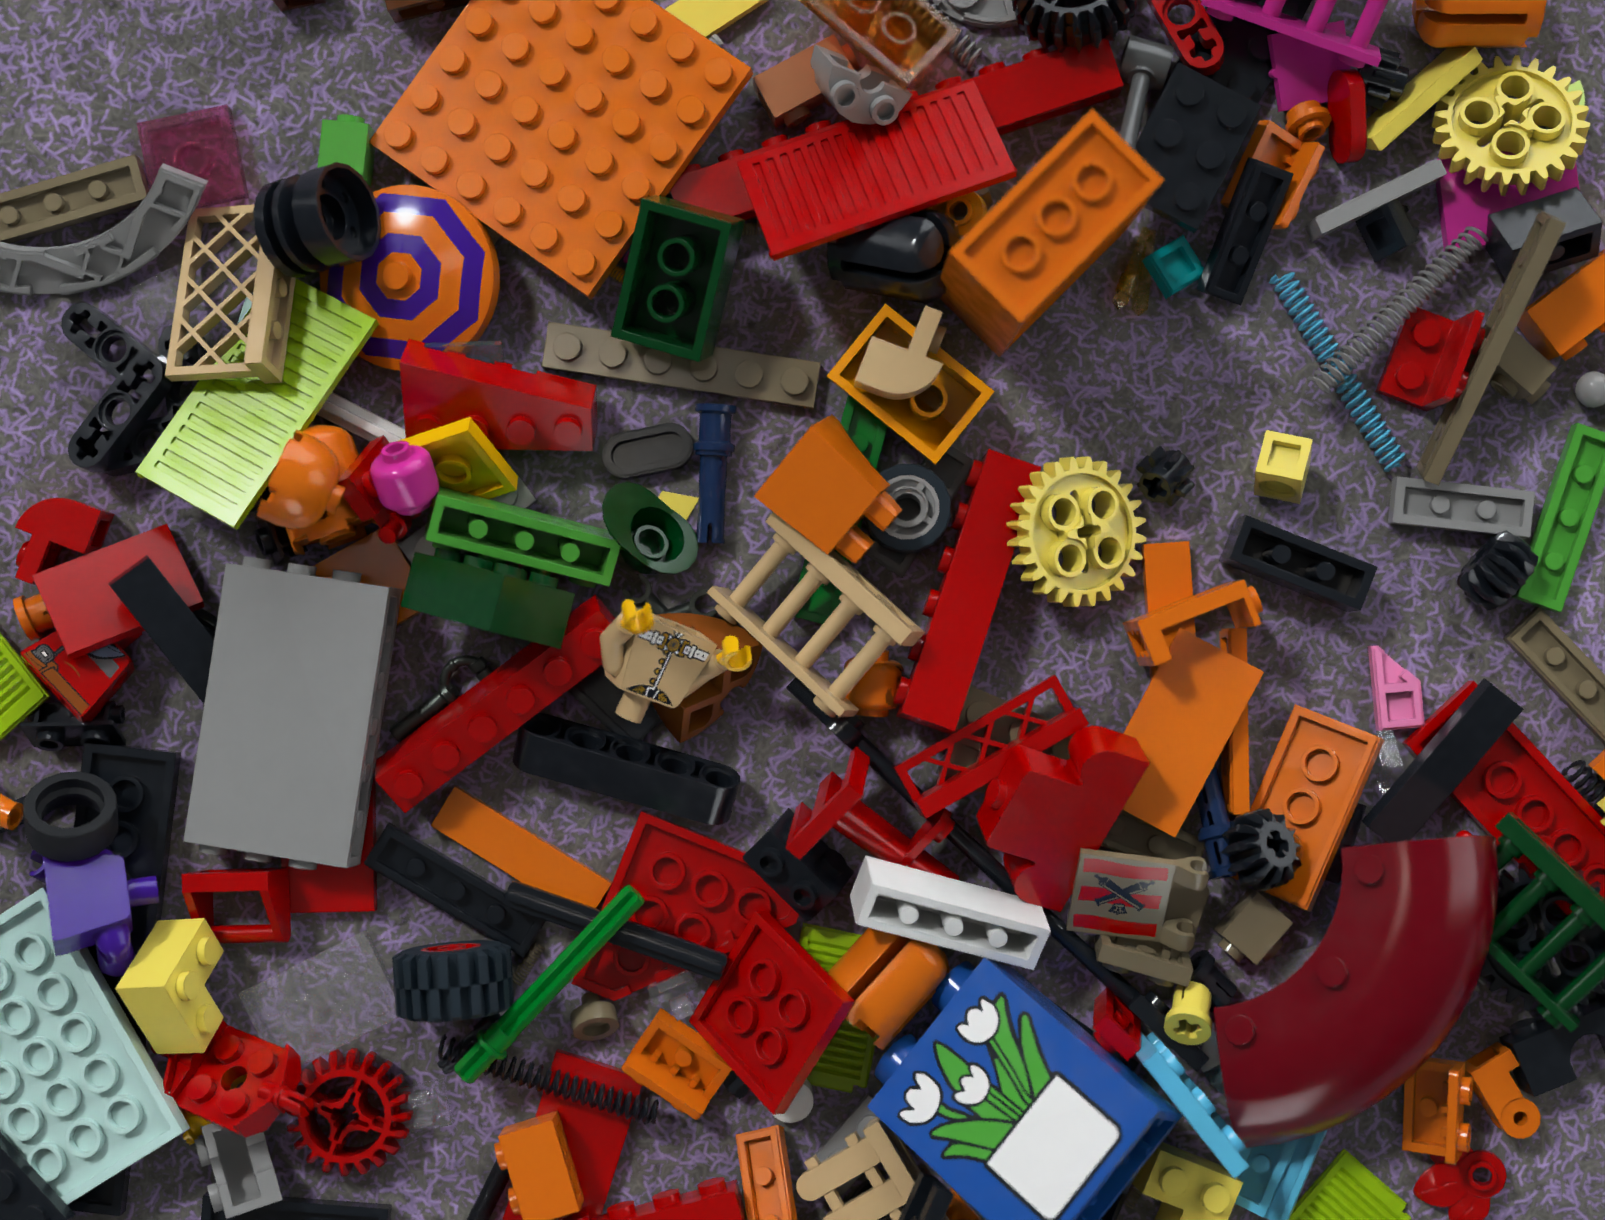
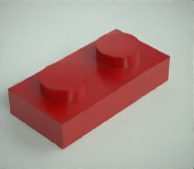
M1106 987L1094 1000L1093 1029L1095 1032L1093 1035L1098 1043L1109 1053L1114 1054L1117 1051L1128 1061L1141 1049V1019Z

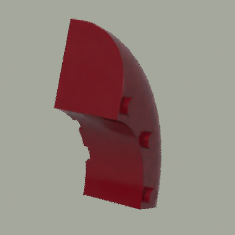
M1448 837L1341 848L1342 881L1338 904L1323 940L1311 957L1287 980L1270 991L1244 1002L1214 1008L1220 1066L1228 1112L1233 1131L1246 1148L1281 1144L1311 1136L1354 1118L1394 1092L1410 1079L1439 1049L1459 1020L1471 998L1489 951L1496 917L1499 881L1495 837Z

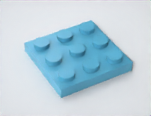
M1141 1032V1049L1135 1055L1208 1148L1235 1179L1249 1168V1165L1240 1155L1246 1149V1146L1215 1111L1216 1108L1192 1079L1187 1076L1186 1070L1153 1032L1146 1037Z

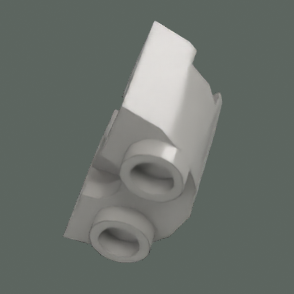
M815 44L810 61L815 74V82L820 92L840 115L853 123L867 125L874 123L887 125L895 121L899 111L903 109L912 94L894 74L868 64L860 71L848 68L849 61L842 54Z
M214 1123L201 1127L203 1137L195 1139L194 1142L201 1167L211 1164L216 1183L207 1185L214 1213L224 1210L225 1217L228 1219L283 1200L264 1132L245 1138Z

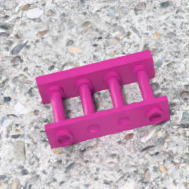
M1201 0V5L1208 7L1206 12L1215 18L1231 22L1234 17L1263 26L1339 53L1337 58L1341 62L1356 68H1364L1366 63L1378 67L1382 59L1379 47L1369 43L1388 0H1367L1352 37L1325 28L1337 0H1316L1308 21L1282 13L1281 11L1286 0H1266L1264 6L1248 0Z

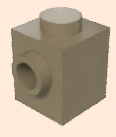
M1249 888L1213 930L1223 938L1218 943V946L1235 961L1240 963L1245 957L1255 965H1258L1262 959L1265 962L1269 961L1280 950L1284 943L1281 937L1293 922L1259 892Z

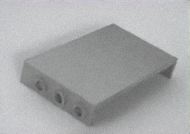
M244 556L242 565L226 563L183 842L199 844V852L212 855H227L228 849L244 851L243 859L255 862H272V856L289 859L288 866L297 869L316 870L317 864L342 868L359 865L361 863L402 589L360 583L361 573L333 569L332 579L315 576L317 567L288 563L287 572L271 570L272 560Z

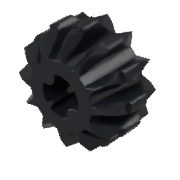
M1508 531L1499 532L1496 536L1491 537L1486 544L1480 546L1479 550L1470 557L1469 562L1461 569L1457 585L1476 605H1481L1488 611L1496 609L1499 605H1504L1512 595L1516 594L1521 586L1526 584L1525 581L1534 573L1538 556L1523 539L1514 536Z
M1269 808L1264 810L1257 809L1250 813L1247 812L1239 815L1230 822L1231 827L1222 834L1228 846L1221 853L1230 859L1231 864L1228 871L1238 872L1240 885L1252 886L1255 891H1266L1285 885L1289 880L1294 879V872L1302 866L1296 854L1303 847L1297 844L1293 838L1296 828L1286 827L1284 814L1275 815Z

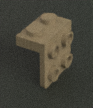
M1172 881L1164 921L1175 918L1189 919L1193 923L1192 933L1195 936L1209 896L1208 885L1203 890H1193ZM1096 934L1094 939L1097 961L1102 962L1105 968L1121 974H1127L1129 970L1147 975L1150 981L1165 987H1173L1174 983L1188 987L1193 973V966L1189 955L1190 951H1178L1160 942Z

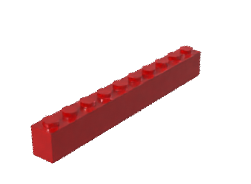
M1102 39L1098 49L1092 45H1085L1080 53L1075 47H1067L1062 53L1058 49L1049 52L1048 48H1038L1022 56L1023 61L1009 66H1005L1004 62H996L978 71L979 76L962 81L961 76L951 77L935 85L936 90L922 95H918L917 91H910L912 96L908 102L974 80L999 135L1002 136L1118 97L1124 84L1109 40ZM847 119L835 124H831L830 120L819 121L806 127L805 134L788 139L786 134L777 135L761 143L762 148L748 153H744L743 149L732 150L720 155L717 158L718 163L701 168L700 164L688 165L670 190L672 199L742 218L745 221L756 218L736 162L848 124L851 121Z

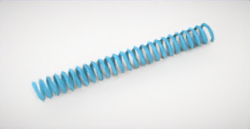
M1290 272L1277 279L1278 277L1275 274L1270 279L1269 284L1281 282L1275 286L1274 292H1281L1287 288L1279 295V299L1285 300L1291 296L1284 303L1283 307L1289 308L1296 304L1289 310L1288 315L1293 316L1302 311L1293 319V323H1300L1306 319L1299 325L1298 331H1304L1311 327L1303 334L1302 338L1308 339L1317 334L1308 342L1307 346L1312 347L1322 342L1313 349L1312 354L1316 355L1326 350L1317 358L1316 362L1321 363L1328 358H1333L1334 352H1331L1338 347V343L1326 344L1333 339L1334 335L1322 337L1328 332L1329 327L1316 330L1323 324L1324 319L1311 322L1319 315L1318 311L1307 314L1314 308L1313 303L1301 307L1309 300L1310 296L1306 295L1294 301L1305 290V288H1299L1292 291L1299 285L1300 280L1292 281L1282 287L1295 276V272ZM1333 361L1330 362V363H1331V366L1336 365L1335 362H1334V363H1333ZM1342 373L1346 382L1337 388L1336 393L1340 394L1347 389L1351 390L1344 394L1340 401H1347L1349 398L1355 397L1346 405L1345 409H1352L1354 406L1361 404L1350 414V417H1356L1360 413L1366 412L1355 421L1356 425L1371 420L1360 429L1361 433L1375 428L1365 436L1364 440L1368 441L1375 436H1380L1370 444L1369 448H1375L1382 443H1386L1374 452V456H1380L1382 453L1390 451L1379 460V464L1395 459L1383 471L1388 472L1395 467H1400L1399 462L1405 457V453H1396L1401 446L1398 444L1392 445L1396 437L1386 438L1390 434L1391 429L1381 430L1386 425V421L1377 422L1381 418V413L1372 414L1377 406L1371 405L1366 407L1370 404L1372 398H1363L1367 390L1357 391L1362 386V382L1352 383L1356 380L1357 374L1346 376ZM1335 378L1337 384H1339V383L1342 382V381H1338V380Z

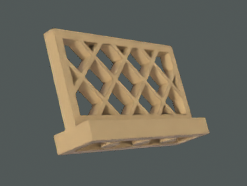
M255 204L195 209L188 221L165 377L171 382L258 377L265 384L282 383L296 277L286 276L272 265L264 254L257 235L247 242L239 234L248 223L254 220L253 211ZM221 222L225 228L204 245L201 241L203 223ZM235 236L244 246L223 264L215 254ZM251 256H254L258 260L257 269L248 279L241 283L233 273ZM211 258L219 269L203 284L198 286L195 282L196 271ZM229 277L238 288L217 306L209 295ZM248 297L252 301L251 313L239 324L235 325L227 315ZM205 300L213 308V311L193 328L189 324L190 312ZM223 319L232 330L211 348L203 337ZM241 339L246 344L244 363L226 364L221 357ZM199 342L207 353L193 366H182L184 354Z

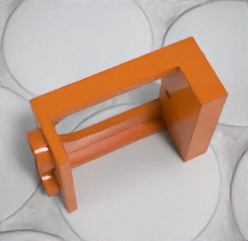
M1244 579L1226 582L1123 622L1122 624L1139 666H1156L1172 660L1161 631L1162 629L1223 605L1227 606L1235 628L1261 625L1258 613L1263 612V607L1256 589L1252 585L1247 587Z

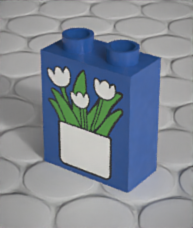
M985 957L977 967L969 961L958 964L944 977L935 990L936 993L932 997V1004L941 1013L919 1040L912 1034L901 1037L879 1060L874 1076L883 1086L868 1104L867 1108L986 1220H1100L1178 1123L1183 1114L1117 1057L1105 1050L1095 1038L1014 968Z

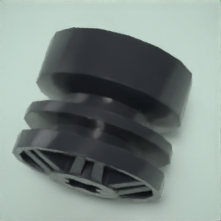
M335 162L312 169L301 175L296 174L285 179L273 181L264 185L255 198L253 218L257 238L264 254L272 265L286 276L302 278L313 273L323 272L331 267H341L363 261L372 256L379 245L381 221L378 205L367 182L350 165Z

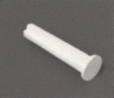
M333 392L317 413L318 416L369 442L382 435L386 437L389 443L406 438L404 428Z

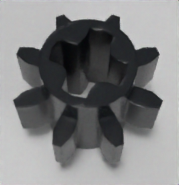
M1379 47L1382 58L1379 66L1375 67L1366 63L1364 68H1356V70L1364 80L1366 105L1382 109L1385 100L1397 102L1401 97L1407 82L1409 68L1400 66L1402 58H1399L1400 53Z
M1158 446L1150 456L1147 455L1136 466V469L1143 474L1137 486L1140 487L1143 495L1151 502L1162 503L1166 501L1171 507L1181 497L1185 498L1195 487L1193 481L1188 479L1195 468L1180 450H1168L1165 452L1162 446Z

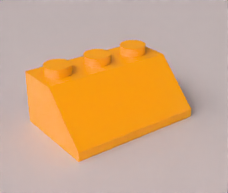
M885 303L826 377L936 465L995 391L940 347L937 355L929 351L926 355L928 358L943 363L939 375L930 387L914 397L900 400L887 399L854 387L855 378L872 336L908 349L915 333L916 327Z

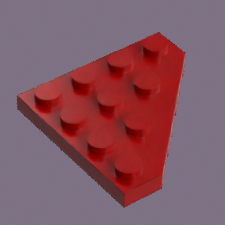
M644 810L640 812L601 909L603 910L625 886L630 885L642 895L644 904L628 920L725 954L731 952L755 911H768L784 929L796 924L799 914L743 860L745 851ZM607 942L574 976L571 984L616 1001L646 986L682 973L686 969Z

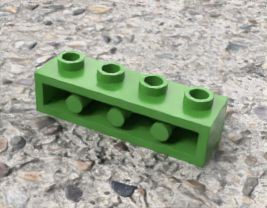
M440 486L437 495L432 501L425 527V540L433 542L432 546L434 548L437 547L460 553V549L478 553V558L492 561L493 564L496 562L505 564L506 561L524 565L523 569L530 573L550 576L551 572L569 576L568 580L570 582L590 588H595L596 583L610 587L621 548L606 529Z

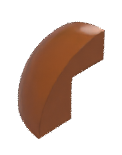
M692 613L658 614L661 617L700 631L717 644L716 649L722 650V641L729 635L738 638L739 650L745 647V645L751 647L752 663L749 668L740 672L727 670L688 697L683 698L676 708H670L651 701L667 729L679 743H682L705 730L724 713L720 704L731 689L738 686L741 688L746 687L756 669L763 645L747 630L722 619Z

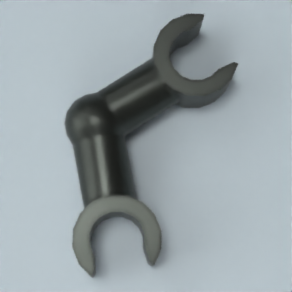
M637 574L641 582L646 586L643 596L638 598L632 597L627 590L622 588L626 600H633L634 604L640 605L642 608L646 603H650L652 613L656 615L692 613L715 617L717 614L716 610L700 613L696 609V601L708 595V590L705 589L695 592L690 601L668 609L652 592V584L644 575Z

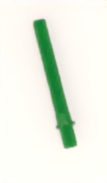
M630 885L625 886L486 1031L480 1030L476 1034L478 1042L454 1067L455 1072L462 1080L468 1084L474 1083L495 1059L504 1060L507 1057L506 1050L516 1041V1037L644 904V898L635 888Z

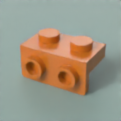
M1259 120L1220 203L1227 208L1229 207L1248 157L1291 172L1294 175L1272 229H1286L1299 212L1300 201L1309 182L1314 178L1319 169V160L1325 147L1319 142H1302L1271 120Z
M662 1008L658 1010L621 1067L622 1071L631 1076L636 1083L647 1087L671 1103L676 1110L686 1113L695 1120L700 1119L711 1098L732 1071L700 1033Z
M1430 1057L1404 1083L1402 1150L1445 1156V1164L1456 1165L1462 1152H1469L1471 1124L1463 1123L1464 1105L1470 1106L1472 1102L1473 1078L1465 1076L1466 1062Z

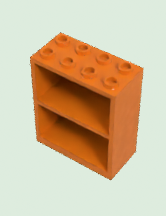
M1091 109L949 251L940 276L946 287V294H943L940 299L1000 358L1130 227L1164 179Z

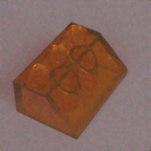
M799 0L904 90L918 89L944 63L961 33L958 27L926 0Z

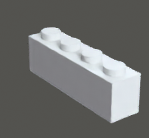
M866 855L850 894L855 923L857 925L1034 970L1051 932L1042 906L1027 903L1016 895Z

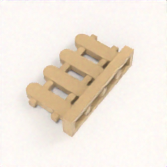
M878 1117L870 1120L862 1130L865 1137L860 1138L857 1131L845 1137L848 1147L822 1162H820L816 1154L805 1160L804 1163L808 1170L803 1172L798 1178L796 1190L799 1196L807 1201H814L824 1196L832 1211L827 1213L823 1220H878L889 1214L892 1220H899L903 1211L901 1206L906 1204L920 1169L904 1142ZM879 1163H882L889 1175V1178L886 1180L877 1167ZM864 1172L872 1188L844 1203L836 1188ZM946 1214L943 1220H949Z

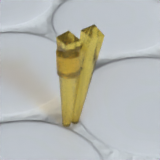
M1145 226L1141 229L1124 273H1121L1115 289L1116 293L1112 303L1117 310L1128 305L1129 298L1134 300L1132 311L1137 316L1148 310L1151 275L1142 260L1154 252L1156 230L1154 229L1149 230Z

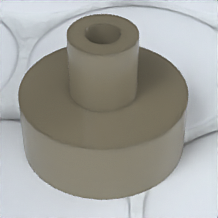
M593 992L582 995V1005L575 1008L570 1015L573 1035L579 1040H600L614 1034L619 1028L615 1005L610 1002L600 1001V996Z

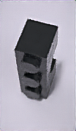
M1595 992L1596 998L1589 1000L1588 1005L1585 1006L1579 1002L1571 1010L1581 1020L1578 1027L1572 1032L1564 1025L1556 1029L1545 1019L1537 1021L1536 1018H1527L1512 1024L1509 1027L1511 1033L1499 1037L1501 1044L1511 1049L1520 1065L1512 1071L1521 1090L1536 1097L1577 1080L1570 1055L1573 1045L1585 1035L1595 1034L1605 1053V992L1603 994Z

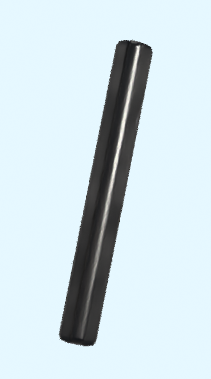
M519 881L511 882L504 899L506 907L580 933L602 911ZM628 920L608 941L617 946L715 980H719L722 977L728 960V956L725 953Z

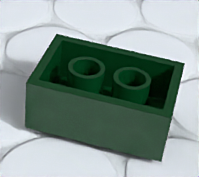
M654 195L642 198L611 337L697 362L712 356L745 219L663 196Z
M437 547L434 556L415 552L401 602L402 607L489 632L561 649L575 593L557 589L559 579L531 572L529 581H527L528 571L497 562L493 564L492 561L465 555L462 564L463 554Z

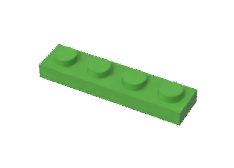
M1580 423L1571 425L1530 543L1531 550L1538 556L1537 565L1534 573L1525 581L1526 584L1521 586L1516 594L1512 595V598L1555 613L1562 612L1605 487V432Z

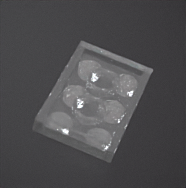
M367 929L238 993L259 1038L284 1048L286 1043L289 1044L300 1055L301 1066L399 1018L396 1016L394 984Z

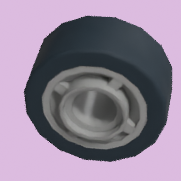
M897 464L881 471L879 474L890 484L886 492L896 502L902 498L916 500L921 511L911 521H903L897 517L884 531L880 530L864 516V521L870 535L883 548L898 554H917L931 548L945 534L951 518V497L944 482L932 470L917 464Z

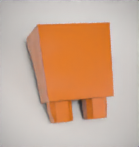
M833 414L815 423L806 431L754 495L756 499L827 555L836 550L855 564L861 560L875 543L857 527L863 517L866 516L880 530L884 531L902 512V508L886 492L890 484L865 458L849 437L841 422Z

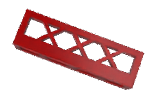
M1052 675L895 765L893 768L920 816L928 818L996 779L1015 747L1024 746L1042 752L1089 725L1082 710L1078 707H1073L1056 675ZM1051 689L1063 712L1048 721L1030 717L1035 697ZM1026 703L1023 714L1012 712V710ZM1003 715L1021 719L1017 738L1008 744L990 740L995 720ZM1028 722L1039 724V726L1026 733ZM986 726L983 738L971 735ZM964 738L981 742L977 761L968 767L949 763L954 744ZM988 745L999 747L998 750L985 756ZM946 749L943 761L931 758ZM924 761L940 765L941 769L937 784L920 794L907 771ZM948 768L959 771L945 780Z

